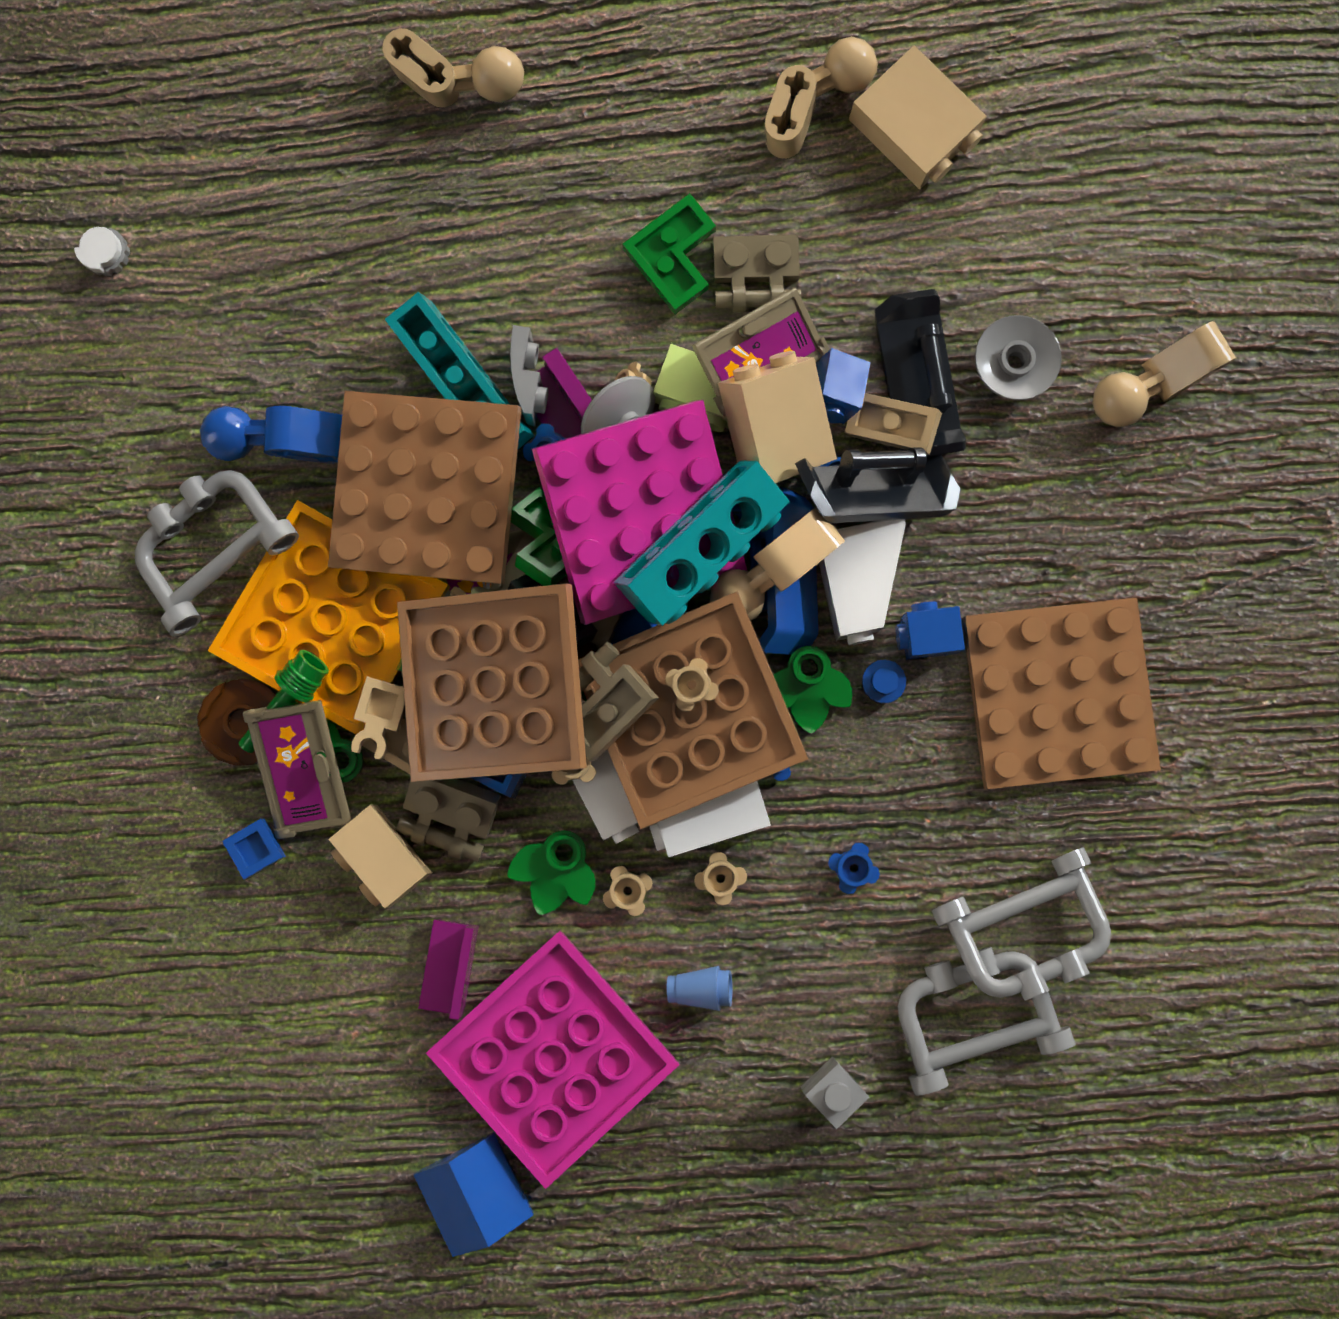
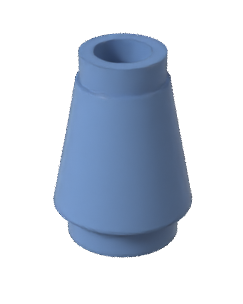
M720 966L667 977V999L669 1003L720 1011L722 1006L732 1005L733 985L730 970H720Z

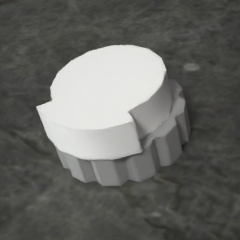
M90 228L81 237L79 247L74 248L76 257L80 262L99 276L102 274L104 276H112L113 273L118 274L129 261L130 248L127 246L126 240L118 231L112 228Z

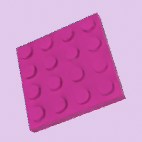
M703 400L692 401L532 449L568 580L572 584L575 605L582 624L587 625L635 609L613 582L723 477ZM731 510V514H730L731 521H732V523L734 524V526H736V525H735V521H734V517H733V513H732V510ZM707 534L701 537L698 545L700 554L705 556L711 546ZM744 556L734 562H728L717 574L720 576L722 573L734 569L747 571ZM676 565L671 566L666 574V581L670 588L679 579V570Z
M561 930L426 1052L429 1058L545 1189L679 1066V1062Z

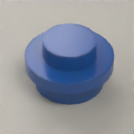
M875 661L863 673V690L874 702L881 704L891 703L897 700L905 690V673L893 661Z

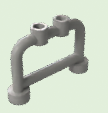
M233 470L220 471L209 477L206 481L201 476L190 477L179 487V491L185 499L174 508L169 503L159 504L147 514V519L152 526L138 540L135 549V564L140 575L164 609L165 613L161 617V622L172 637L189 632L200 622L201 616L190 601L257 545L262 543L269 555H277L291 548L299 538V534L288 519L277 520L252 482L242 473ZM225 488H233L250 510L257 523L173 592L154 564L152 556L154 548L162 540L170 539L180 533L184 527L183 523L193 514L211 507L216 501L215 496Z
M1084 847L1051 861L1058 878L971 913L965 898L961 897L931 910L938 927L947 924L970 978L978 989L989 996L998 998L1013 996L1021 992L1024 1001L1049 991L1046 981L1061 976L1066 984L1090 974L1086 965L1104 955L1110 945L1111 929L1107 916L1084 870L1085 866L1091 864ZM1075 890L1092 927V940L1080 948L1006 979L999 980L991 977L987 972L971 933Z
M992 947L978 950L990 976L1009 969L1022 972L1037 966V963L1029 956L1016 951L1002 952L994 955ZM950 960L924 967L927 977L909 984L900 995L898 1003L899 1020L916 1070V1074L909 1077L915 1096L933 1093L946 1088L949 1084L943 1069L945 1066L1035 1037L1041 1055L1060 1052L1076 1045L1070 1026L1060 1027L1049 992L1047 991L1032 998L1038 1015L1037 1018L928 1052L916 1015V1003L924 996L944 992L958 985L973 981L965 965L952 968Z

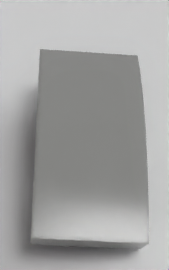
M513 325L510 350L513 384L526 424L535 426L537 413H545L548 400V388L542 387L540 372L528 370H535L539 344L533 343L529 327Z

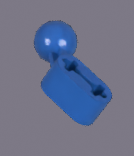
M222 406L211 410L203 419L200 428L201 443L209 454L218 460L224 461L244 458L254 446H264V453L270 456L335 464L338 463L342 415L291 406H270L266 408L265 420H251L248 414L240 408Z

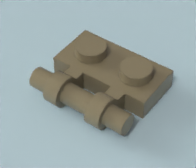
M798 234L713 237L714 283H731V291H715V309L732 308V313L746 312V308H759L791 290H784L783 282L799 281ZM769 282V290L746 291L745 283Z
M606 642L596 653L590 651L581 660L583 666L579 669L581 692L594 679L601 686L586 702L581 695L585 752L589 761L597 760L659 699L630 665H622L614 674L611 672L609 664L619 655V652L609 642Z
M457 778L411 782L410 780L403 809L417 813L419 817L418 820H414L402 815L397 824L396 832L411 837V842L420 846L428 843L448 851V856L461 860L462 857L479 862L485 846L470 841V835L473 834L483 839L487 838L501 795ZM434 820L456 828L455 835L433 827Z

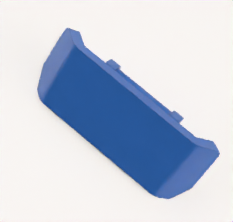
M779 487L790 502L780 511L782 516L773 527L767 531L758 532L748 542L750 544V570L758 565L753 556L814 509L805 497L788 488ZM816 565L782 592H780L776 585L765 592L764 606L761 613H768V627L759 639L765 653L792 655L801 647L811 646L817 638L819 629Z

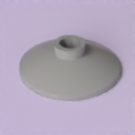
M1012 315L995 321L983 332L975 350L976 370L984 385L996 395L1009 400H1028L1041 395L1054 383L1061 368L1062 355L1056 336L1044 323L1029 316ZM1008 357H1018L1022 362L1021 368H1012L1008 364Z
M638 376L622 377L608 384L588 405L581 423V434L652 414L655 405V395L653 394L652 386L645 379Z

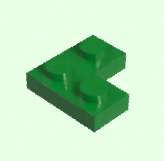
M689 193L622 244L623 251L674 315L709 289L708 282L685 254L715 233L716 225Z
M538 487L512 507L511 523L535 538L534 541L516 554L515 567L542 586L556 585L567 576L544 491Z

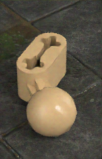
M399 28L393 30L383 41L382 50L384 57L396 76L436 107L450 106L457 101L460 92L475 90L480 96L489 101L502 103L514 98L523 85L524 68L522 62L514 52L506 47L491 46L482 50L473 60V64L452 66L444 56L408 29ZM405 53L409 56L413 54L418 64L415 61H413L410 57L407 58L402 54ZM427 74L430 75L433 79H437L439 81H443L445 79V81L442 84H439L436 81H434L431 84Z
M852 36L839 39L830 47L825 57L824 65L812 71L805 66L794 65L781 73L765 118L766 145L772 155L787 159L799 153L816 107L817 97L834 88L837 91L848 94L859 92L872 82L877 73L878 61L874 49L865 40ZM791 96H795V99H794V102H793V105H792V108H791ZM790 118L791 129H787L785 134L782 135L784 129H786Z
M1211 321L1144 362L1142 367L1145 372L1141 375L1135 376L1121 372L1108 375L1098 383L1093 396L1092 404L1095 414L1105 424L1114 427L1134 424L1142 418L1150 398L1159 394L1163 402L1168 401L1227 366L1237 358L1215 321Z
M815 507L753 556L758 565L750 571L734 569L722 573L711 588L710 603L738 591L749 619L752 621L762 611L766 591L776 585L780 592H782L838 548L845 540L832 523L827 522L817 507Z

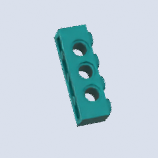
M417 292L385 318V321L445 399L511 405L434 303L420 292ZM520 419L518 449L534 437V434L522 419Z
M739 461L613 583L647 622L661 626L665 623L671 624L685 613L687 609L686 603L697 592L702 593L715 584L719 578L718 571L728 562H734L741 558L749 550L750 544L748 542L758 532L767 531L780 520L782 516L780 511L790 501L758 461ZM738 504L742 511V517L740 522L734 526L730 514L733 506ZM707 534L711 546L709 552L702 556L698 545L701 537ZM676 565L679 570V579L670 588L666 581V574L671 566Z

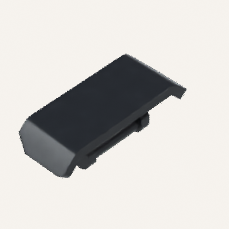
M935 289L891 295L875 309V324L888 397L890 399L936 408L942 413L930 455H927V457L964 451L966 449V438L962 432L940 316V297ZM898 448L899 451H907L906 449Z
M922 447L909 448L907 451L860 452L859 450H846L840 459L839 466L813 467L806 458L795 463L811 499L822 517L829 523L942 517L956 510L958 506L961 488L946 460L941 455L927 457Z

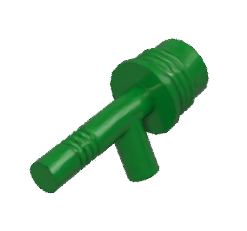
M300 650L293 659L288 661L283 670L276 672L274 678L281 689L268 704L267 710L300 704L295 699L305 703L311 702L314 698V693L321 686L322 680L329 672L325 663L313 653ZM248 729L238 744L244 751L253 753L255 750Z

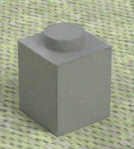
M833 1056L801 1086L805 1096L836 1129L869 1098L861 1086Z

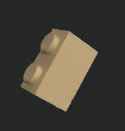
M369 805L328 839L335 847L331 851L333 858L346 872H349L351 869L354 870L363 881L359 889L375 907L380 903L385 909L392 907L433 873L401 833L396 832V827L378 805Z

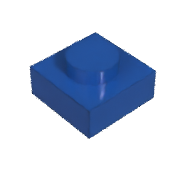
M265 819L257 820L222 841L243 880L251 878L286 857Z

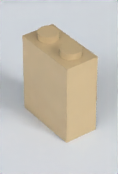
M914 45L853 102L849 121L920 190L930 179L934 183L941 180L953 166L950 160L960 151L966 155L979 143L983 137L980 130L987 116Z
M786 351L769 357L770 364L759 367L758 364L739 367L733 370L734 377L718 382L737 463L739 461H758L775 484L798 475L799 472L795 463L803 458H806L813 467H818L837 459L814 357H796L795 351Z

